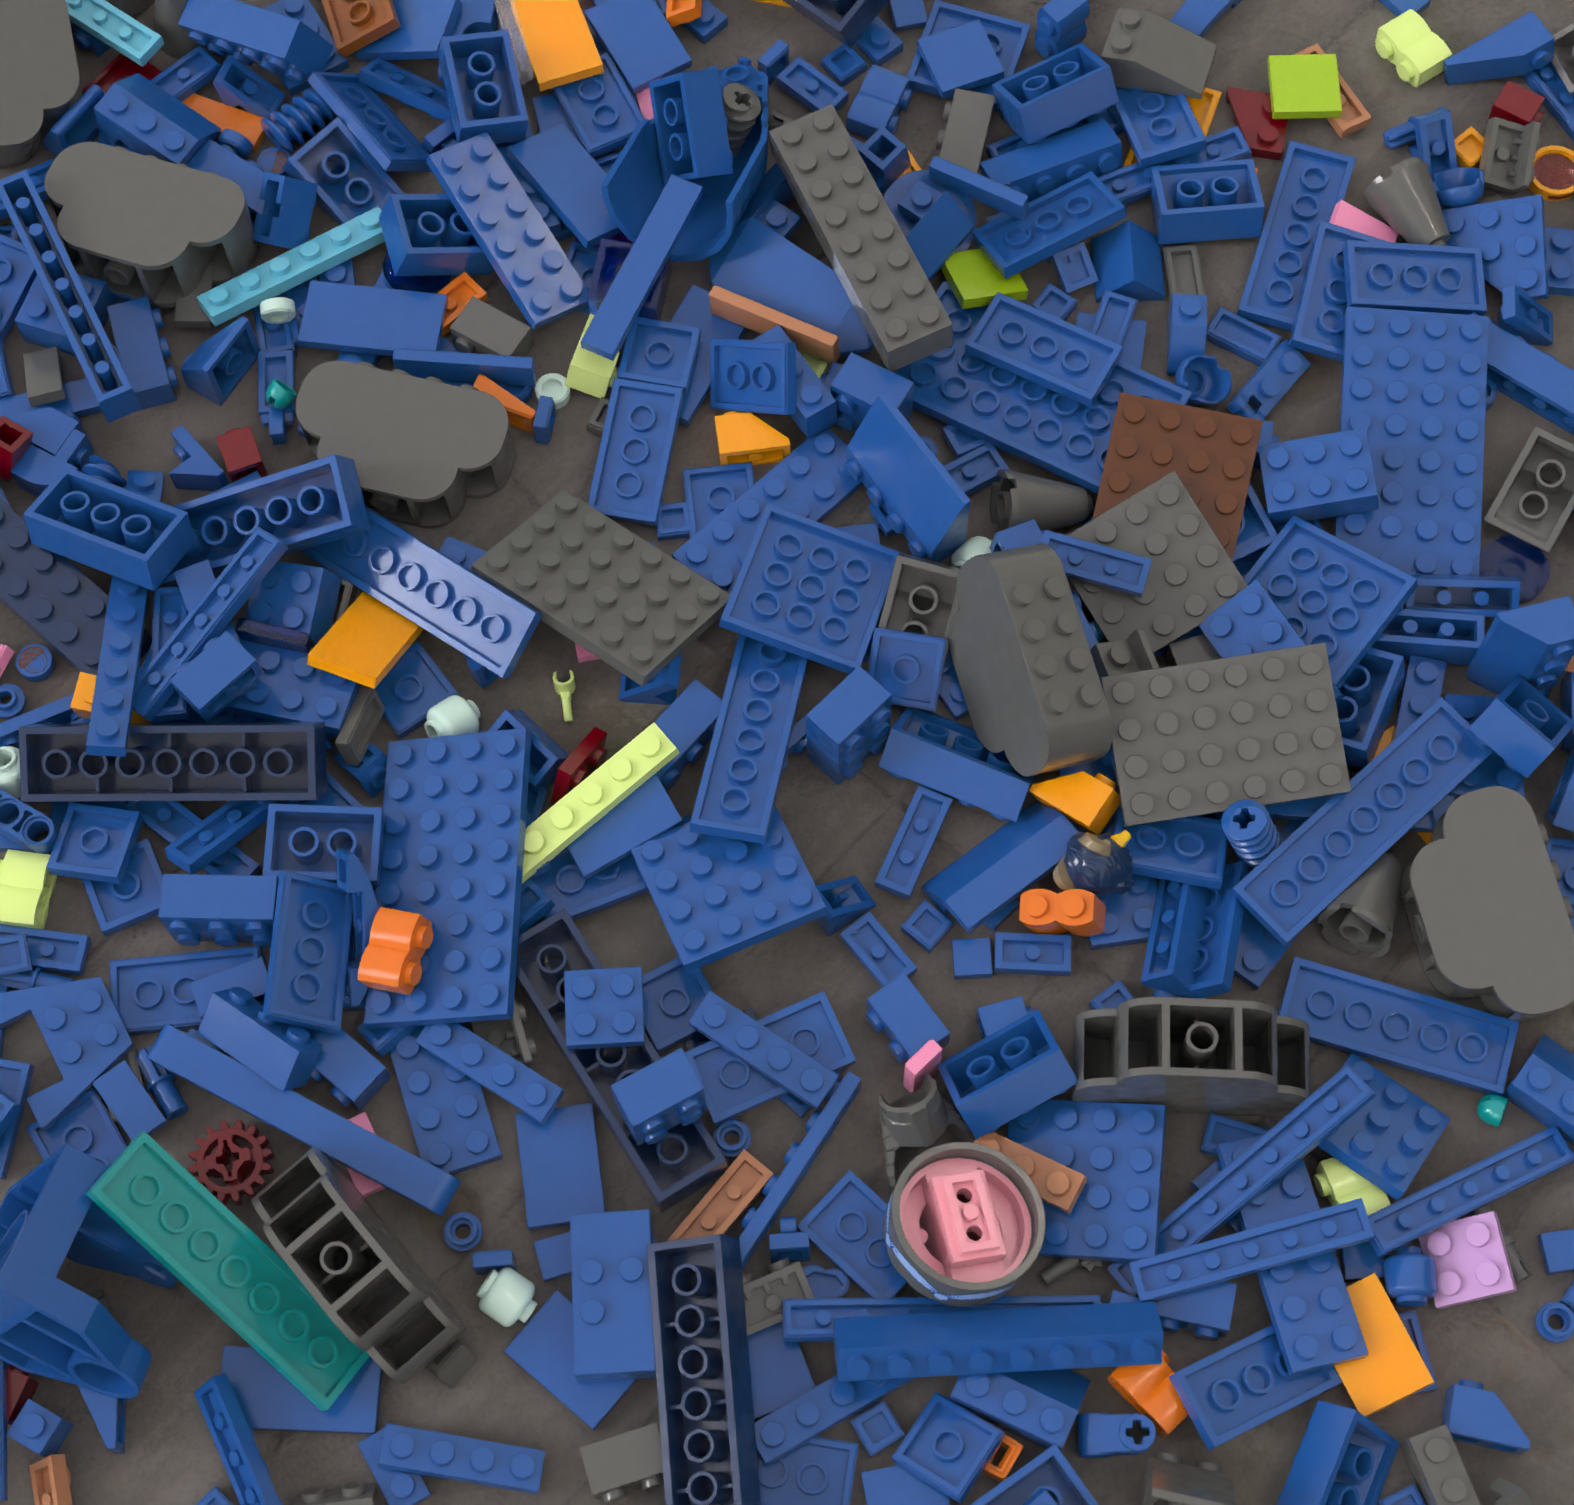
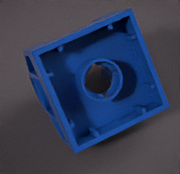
M66 1143L7 1190L0 1204V1359L24 1372L88 1387L101 1394L115 1398H133L138 1395L146 1379L152 1354L124 1330L100 1301L56 1278V1275L66 1257L79 1264L140 1278L165 1288H172L179 1279L86 1195L87 1191L109 1166Z

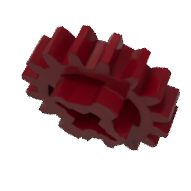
M226 1120L221 1121L220 1131L216 1132L209 1126L206 1128L209 1135L206 1140L198 1137L195 1139L200 1149L199 1152H189L188 1156L196 1162V1165L189 1167L188 1172L192 1176L198 1177L196 1180L214 1196L217 1195V1199L224 1206H226L229 1197H232L239 1206L242 1205V1195L248 1194L249 1197L253 1198L256 1196L254 1188L257 1185L263 1188L268 1185L263 1176L264 1174H273L274 1168L266 1163V1161L275 1158V1154L271 1149H264L270 1142L265 1135L258 1137L259 1130L256 1126L252 1125L245 1131V1124L242 1120H237L234 1128H230ZM236 1139L250 1143L253 1149L249 1147L240 1148ZM218 1145L213 1154L210 1155L213 1149ZM231 1152L238 1159L233 1162L232 1173L226 1167V1165L230 1164ZM253 1170V1172H252V1174L249 1176V1178H248L247 1180H245V1178L248 1176V1174L250 1173V1171ZM209 1177L224 1178L227 1187L213 1183Z

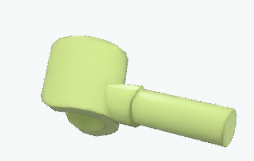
M569 670L570 679L567 682L561 683L558 681L557 671L553 673L552 677L555 692L561 697L564 723L573 722L571 694L576 689V683L572 670Z

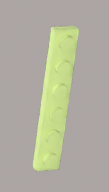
M654 722L525 828L522 884L535 874L537 869L547 861L552 860L679 754L678 749Z

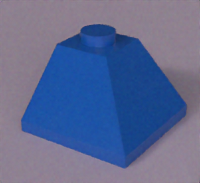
M244 316L240 317L200 344L194 353L189 354L185 358L180 371L188 388L219 406L223 405L258 360L260 349L249 319Z

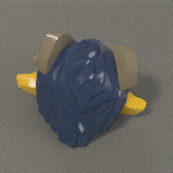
M1127 830L1115 835H1095L1088 832L1074 834L1069 842H1067L1066 854L1053 871V878L1057 886L1064 891L1083 889L1093 894H1124L1126 891H1132L1131 886L1134 885V880L1131 873L1133 868L1131 862L1133 860L1129 855L1130 851L1125 848L1131 839V834Z

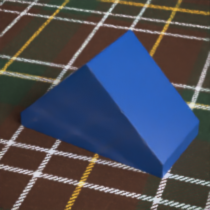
M856 875L816 885L827 908V915L816 919V921L828 937L876 906V903Z

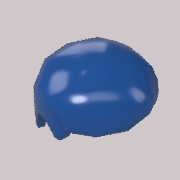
M1459 167L1437 172L1433 177V184L1441 207L1450 209L1475 205L1484 193L1483 170L1473 167Z
M1195 354L1183 360L1175 374L1176 385L1192 392V398L1189 403L1191 406L1207 408L1226 400L1232 389L1231 372L1221 368L1217 363V358L1213 356Z

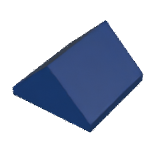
M1128 220L1091 240L1092 263L1099 281L1094 282L1096 303L1101 302L1105 290L1134 298L1138 301L1165 300L1161 246L1158 245L1155 234Z

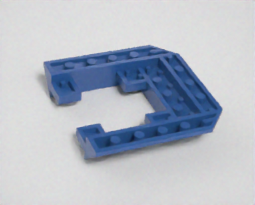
M850 136L858 150L863 143ZM776 162L764 175L733 234L720 252L708 257L712 287L719 286L837 335L840 356L850 355L851 352L854 354L870 352L874 344L835 271L788 240L802 225L801 216L784 206L793 195V192ZM918 180L898 203V211L917 223L905 238L930 281L974 230V225L947 190L941 194L921 180Z

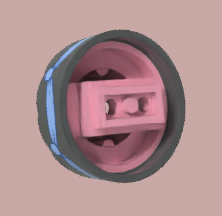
M950 1142L937 1145L922 1152L903 1170L886 1207L883 1235L893 1266L912 1288L920 1294L944 1304L967 1307L986 1304L1003 1296L1030 1268L1037 1258L1044 1241L1045 1211L1035 1184L1027 1173L1011 1158L985 1145L971 1142Z

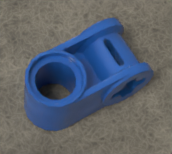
M1087 1413L1076 1416L1080 1458L1138 1455L1146 1452L1155 1440V1426L1151 1419L1143 1414ZM1133 1424L1139 1425L1141 1432H1147V1436L1142 1438L1139 1445L1134 1444L1133 1437H1126V1433L1130 1432Z

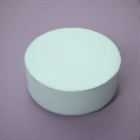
M285 297L266 299L260 303L261 319L271 324L289 322L296 316L295 302Z
M549 373L542 376L537 381L535 387L538 403L540 395L553 397L556 409L564 407L571 397L570 387L565 386L566 378L557 373Z

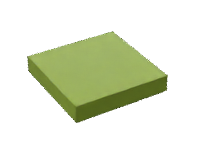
M1336 54L1268 56L1267 67L1272 119L1340 118L1342 105Z
M981 249L954 252L941 267L962 309L990 305L997 292L1017 301L1027 299L1028 288L1020 274L1017 273L1006 279Z

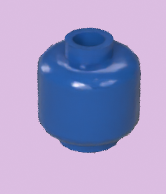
M1402 1246L1396 1249L1397 1254L1387 1257L1383 1262L1384 1290L1389 1298L1395 1300L1397 1306H1425L1428 1304V1299L1434 1297L1437 1293L1436 1263L1431 1256L1421 1254L1420 1247Z

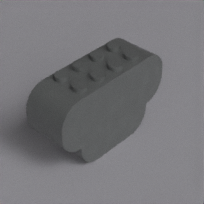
M0 0V168H11L28 162L39 148L40 132H48L76 103L75 95L79 86V70L65 0Z
M81 142L71 145L59 153L45 176V190L57 216V228L76 273L105 281L110 291L135 299L148 296L151 305L160 308L176 307L177 280L185 298L197 288L210 262L214 263L213 285H220L245 273L257 253L258 241L253 240L254 225L244 193L234 181L221 177L217 173L192 169L182 163L174 164L160 160L153 155L138 154L120 146L113 147L98 142Z
M336 360L322 363L312 369L304 378L297 396L296 415L313 455L317 459L334 454L354 459L365 506L390 521L427 529L445 526L460 515L467 498L477 499L491 496L502 489L510 478L516 459V447L507 411L496 397L481 392L471 385L462 384L454 386L446 384L435 377H426L425 379L414 377L399 369L387 371L378 369L373 364L367 362H358L356 364Z
M1039 543L976 555L970 558L961 566L958 573L956 588L960 610L951 618L948 640L951 657L972 724L982 745L993 753L1005 751L1012 767L1019 774L1026 777L1094 762L1105 756L1112 744V718L1063 565L1056 552L1050 546Z
M1490 786L1465 793L1458 797L1436 823L1432 832L1431 843L1424 846L1405 868L1402 874L1400 898L1424 974L1431 986L1442 995L1453 999L1465 1000L1480 997L1484 1007L1490 1014L1517 1021L1519 1024H1526L1548 1018L1574 1001V931L1570 922V918H1573V910L1568 897L1561 895L1558 882L1561 881L1560 870L1557 862L1549 858L1545 846L1549 844V839L1544 824L1537 822L1529 802L1521 794L1510 788Z
M1141 997L1124 1001L1118 1005L1117 1009L1106 1008L1085 1011L1077 1014L1073 1021V1072L1078 1082L1072 1086V1099L1074 1102L1165 1105L1167 1112L1254 1116L1288 1115L1311 1095L1309 1024L1297 1018L1277 1016V1010L1268 1004L1245 1000Z
M314 1146L251 1199L254 1209L265 1223L263 1225L264 1233L279 1255L341 1332L358 1348L367 1351L379 1367L397 1383L405 1384L467 1330L464 1322L449 1301L352 1181L319 1148Z

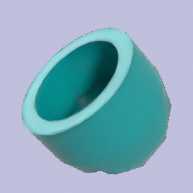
M273 379L267 388L266 400L269 404L274 403L275 409H284L292 404L298 394L284 382Z
M1493 1094L1483 1096L1477 1106V1115L1486 1124L1499 1128L1507 1107L1508 1098Z

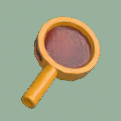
M1555 145L1542 147L1537 150L1533 164L1535 176L1528 188L1535 195L1541 194L1546 201L1559 202L1570 199L1574 196V151Z

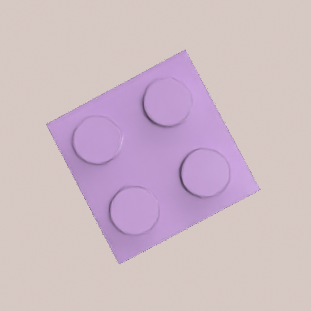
M1491 1211L1455 1220L1419 1238L1422 1253L1431 1256L1436 1263L1437 1293L1434 1296L1436 1308L1443 1309L1517 1291L1496 1212Z

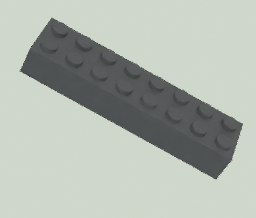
M833 104L770 130L772 155L887 370L893 372L952 346L953 323Z

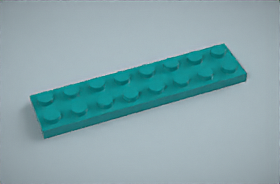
M145 1131L139 1133L87 1191L86 1195L321 1411L328 1410L369 1358L370 1355L367 1351L358 1348L334 1324L287 1263Z

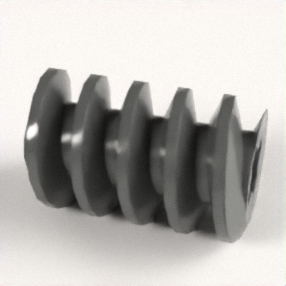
M734 82L727 84L723 88L722 94L724 113L728 119L729 147L733 157L740 152L746 137L751 131V127L755 124L756 118L761 111L760 99L756 93L749 87Z

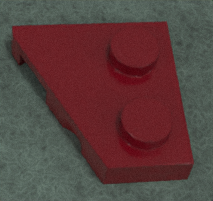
M1227 87L1226 103L1231 105L1234 113V124L1241 130L1252 152L1251 156L1280 161L1288 119H1272L1270 93Z
M594 727L561 764L557 771L550 808L603 764L608 752L604 748L607 732Z

